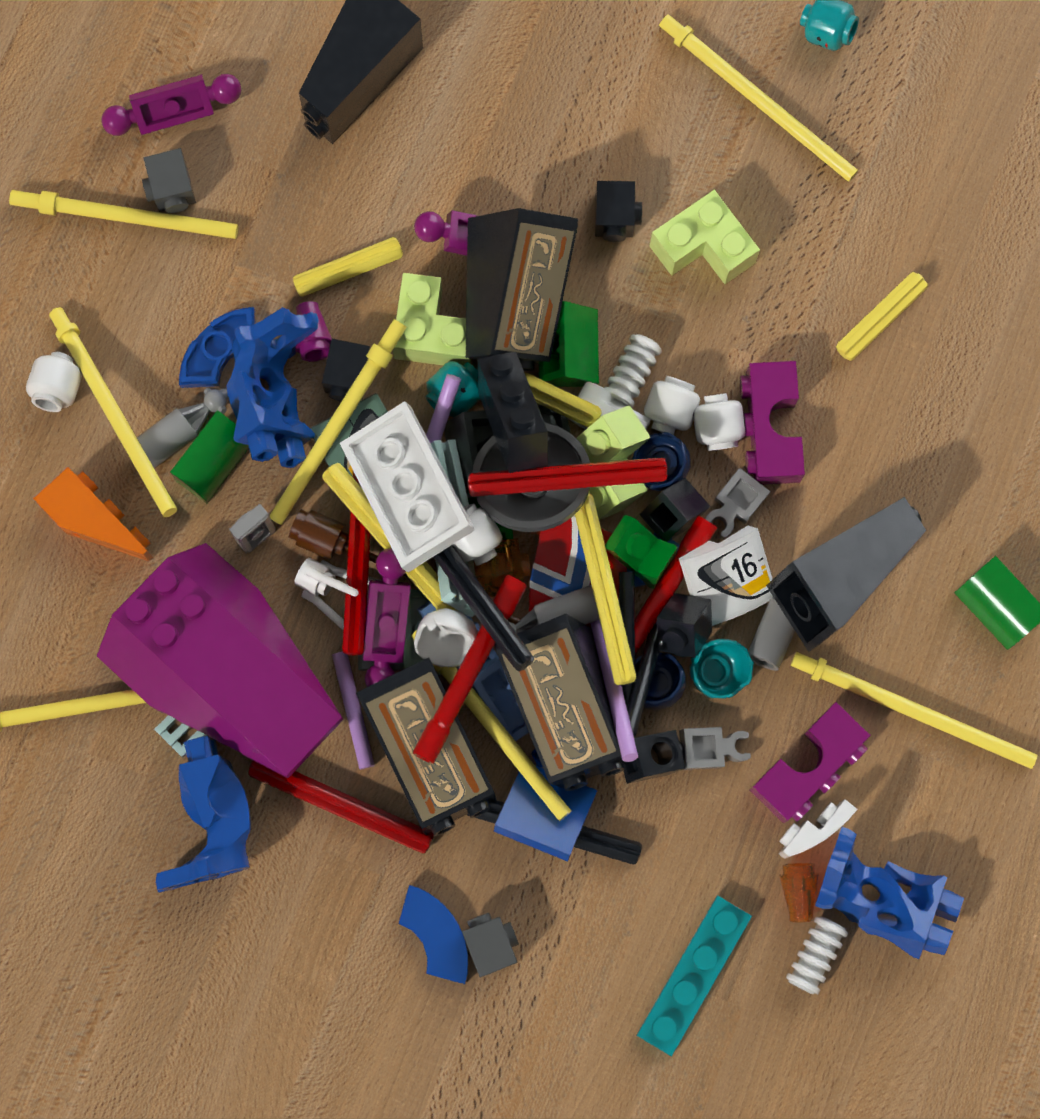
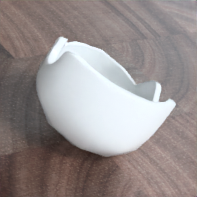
M442 608L430 612L423 617L417 628L414 639L415 652L422 659L429 657L432 664L440 667L460 666L478 633L474 622L460 611Z

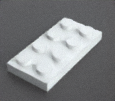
M406 401L340 443L401 568L406 572L412 571L475 531L412 407Z

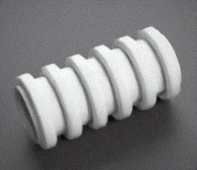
M640 334L631 335L629 338L631 345L625 346L624 352L626 354L620 356L618 360L620 366H615L613 369L615 376L609 377V387H604L611 392L612 397L616 398V401L625 406L630 405L631 408L635 404L633 398H637L640 394L638 388L643 387L646 383L643 379L644 376L648 377L651 370L649 367L654 366L656 363L654 357L659 356L662 352L660 346L655 341Z
M822 916L815 917V929H809L808 933L811 937L809 940H804L803 945L806 947L804 951L799 950L797 955L800 959L798 963L793 962L792 967L794 971L786 976L789 983L813 995L814 993L819 994L820 989L818 985L820 982H825L826 978L823 975L825 971L830 972L832 968L829 965L831 959L836 960L837 958L834 952L836 948L841 949L843 944L840 940L848 935L844 927Z

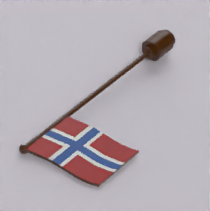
M301 509L293 522L288 538L296 541L297 546L328 560H331L334 554L341 556L344 550L348 551L349 534L344 532L346 524L314 510L307 512ZM575 516L561 525L540 531L530 578L529 612L534 608V605L591 585ZM601 528L604 543L606 544L613 532ZM606 550L619 602V572H627V568ZM370 552L369 561L376 563L378 556ZM512 615L508 622L516 625L521 619Z

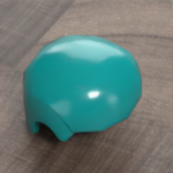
M715 639L705 643L696 658H691L689 666L690 678L696 689L709 698L726 699L735 696L746 685L750 684L753 676L754 662L748 649L737 641Z

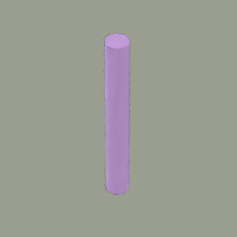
M447 374L426 433L430 443L442 438L461 379L455 375Z
M343 651L332 654L359 769L375 766L359 698L356 694L357 690L349 657Z

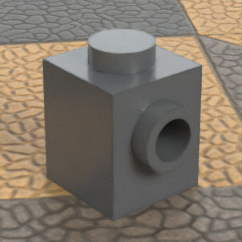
M181 148L143 157L148 178L142 179L145 195L148 202L155 201L159 212L177 213L187 209L188 205L196 203Z
M490 913L467 921L470 929L462 931L480 978L518 963L512 947L519 945L511 922L502 924L500 917L492 919Z

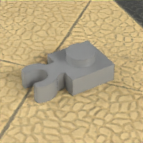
M739 468L715 498V501L722 508L711 511L705 519L709 522L716 519L724 522L725 530L722 531L719 537L723 541L732 533L734 519L738 518L745 524L766 499L770 491Z
M722 727L679 730L680 742L684 747V764L686 769L683 770L725 767L724 756L732 762H743L751 758V753L741 754L735 749L736 740L749 738V733L746 731H737L723 738Z

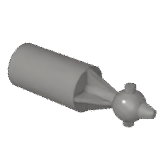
M206 388L203 391L205 394L203 403L174 409L137 437L154 469L198 436L197 434L210 412L218 410L224 414L227 411L225 407L228 399L227 388L221 390Z
M774 597L770 599L748 652L756 665L778 671L795 630Z
M592 585L534 605V608L516 625L513 623L509 624L516 633H519L563 614H568L585 625L600 620Z

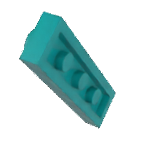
M718 895L715 897L636 1036L672 1057L752 918L750 914Z

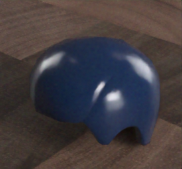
M667 432L650 435L651 438L640 446L632 457V460L665 458L667 463V480L644 483L647 488L656 491H663L678 481L685 479L691 467L690 453L687 446L682 440Z
M659 653L645 702V709L655 711L667 709L682 698L686 687V675L683 667L672 654ZM642 655L639 656V657L635 660V673H636V676H637V672H638V669H639V665H640V662H641Z

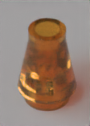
M789 863L782 865L783 874H780L779 878L789 911V921L795 923L814 921L813 910L819 873H815V864Z

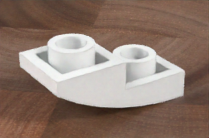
M847 800L839 802L837 806L830 802L816 820L821 824L819 829L808 820L802 823L800 827L793 823L779 841L784 845L779 855L785 859L816 846L841 828L858 809Z

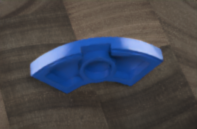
M254 307L237 309L221 315L211 321L210 325L194 341L192 340L181 364L179 374L180 388L219 386L223 369L228 361L234 357L232 344L236 337L234 330L239 326L256 324Z
M409 885L398 924L412 930L423 943L427 955L426 974L466 984L468 952L458 922L446 906L437 898L420 888Z

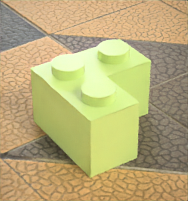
M715 189L654 230L650 240V248L671 276L703 255L724 284H727L753 266L760 252L758 246Z
M403 273L396 320L407 328L393 349L394 359L444 365L448 361H455L461 365H464L466 362L471 364V359L465 358L466 318L439 315L442 298L441 277Z
M629 405L602 415L576 439L584 447L590 463L628 460L627 457L651 437ZM644 483L590 487L589 494H592L594 497L598 518L601 520L625 510L648 489Z

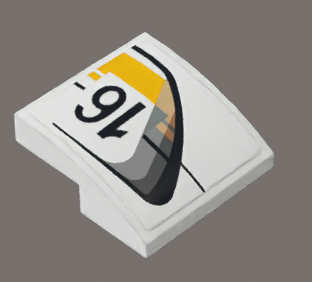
M748 525L720 543L707 541L705 544L679 558L690 596L711 599L712 626L754 610L773 598L766 586L772 580V575L758 528Z

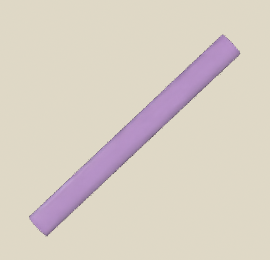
M600 620L590 623L618 744L622 760L631 762L638 758L636 744L622 686L614 683Z

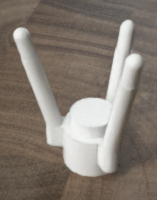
M307 558L298 570L295 585L304 589L302 598L312 602L343 630L344 619L318 595L326 596L332 587L354 597L359 595V591L335 579L336 576L346 579V569L336 567L324 560L319 563L312 558ZM368 576V585H369V581H370V580H379V579H376V578H373V577H369V576Z

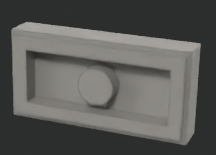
M258 504L254 509L242 515L229 528L237 544L246 554L253 551L276 532L269 514L261 504Z

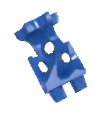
M282 307L254 325L239 326L234 330L236 337L233 341L232 349L235 363L232 375L226 385L231 408L237 419L233 438L237 443L249 445L252 460L260 462L269 461L278 455L282 467L294 468L306 459L303 445L313 439L315 433L305 423L299 421L297 389L292 388L290 382L284 377L283 369L287 359L296 354V345L317 330L319 321L317 313L310 312L304 315H296L291 313L289 309ZM260 378L267 381L269 385L268 391L262 386Z
M209 736L185 741L184 745L188 762L179 765L182 804L190 818L207 830V845L198 855L182 866L157 873L156 886L158 893L203 881L216 880L250 868L246 852V840L251 830L247 795L239 777L233 771L232 764L219 755L216 741L210 740Z
M841 827L815 906L822 909H832L833 907L838 909L849 921L859 924L858 926L867 934L889 940L913 958L919 959L922 950L945 955L953 930L932 923L934 916L936 915L956 923L964 898L960 895L944 889L948 877L945 875L931 876L918 874L889 861L884 869L881 867H867L860 862L853 852L857 834L848 828ZM898 883L910 887L911 890L905 893ZM864 885H872L878 890L880 894L879 899L875 901L868 900L863 895L862 887Z

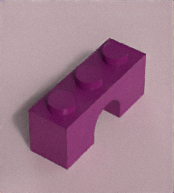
M796 361L749 363L746 375L740 376L741 398L748 399L749 413H743L745 436H750L751 451H746L745 455L747 474H753V478L762 485L800 483L805 475L802 436L785 437L779 435L774 431L769 420V415L773 411L782 408H795L799 400Z
M837 702L804 733L815 745L818 752V762L814 770L806 773L797 772L780 759L749 790L783 824L791 817L798 822L813 807L809 799L816 791L820 789L825 794L841 778L836 771L846 761L852 766L868 750L863 743L871 735Z

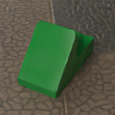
M628 515L623 516L605 544L606 550L631 572H635V575L652 589L657 585L678 549L674 544L657 539L638 520Z

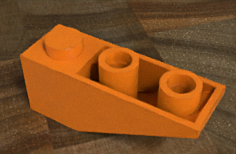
M67 467L33 498L66 534L146 561H150L153 558L146 549L151 544L149 540L136 527L129 531L120 522L125 515L110 499L102 503L95 496L94 492L98 487L83 471L76 475Z

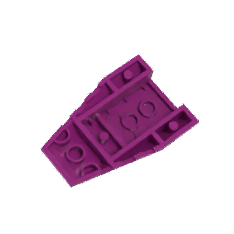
M207 543L167 557L112 614L97 653V657L150 707L177 719L192 729L194 728L210 736L213 740L225 746L233 748L242 753V755L286 778H289L344 720L260 590Z

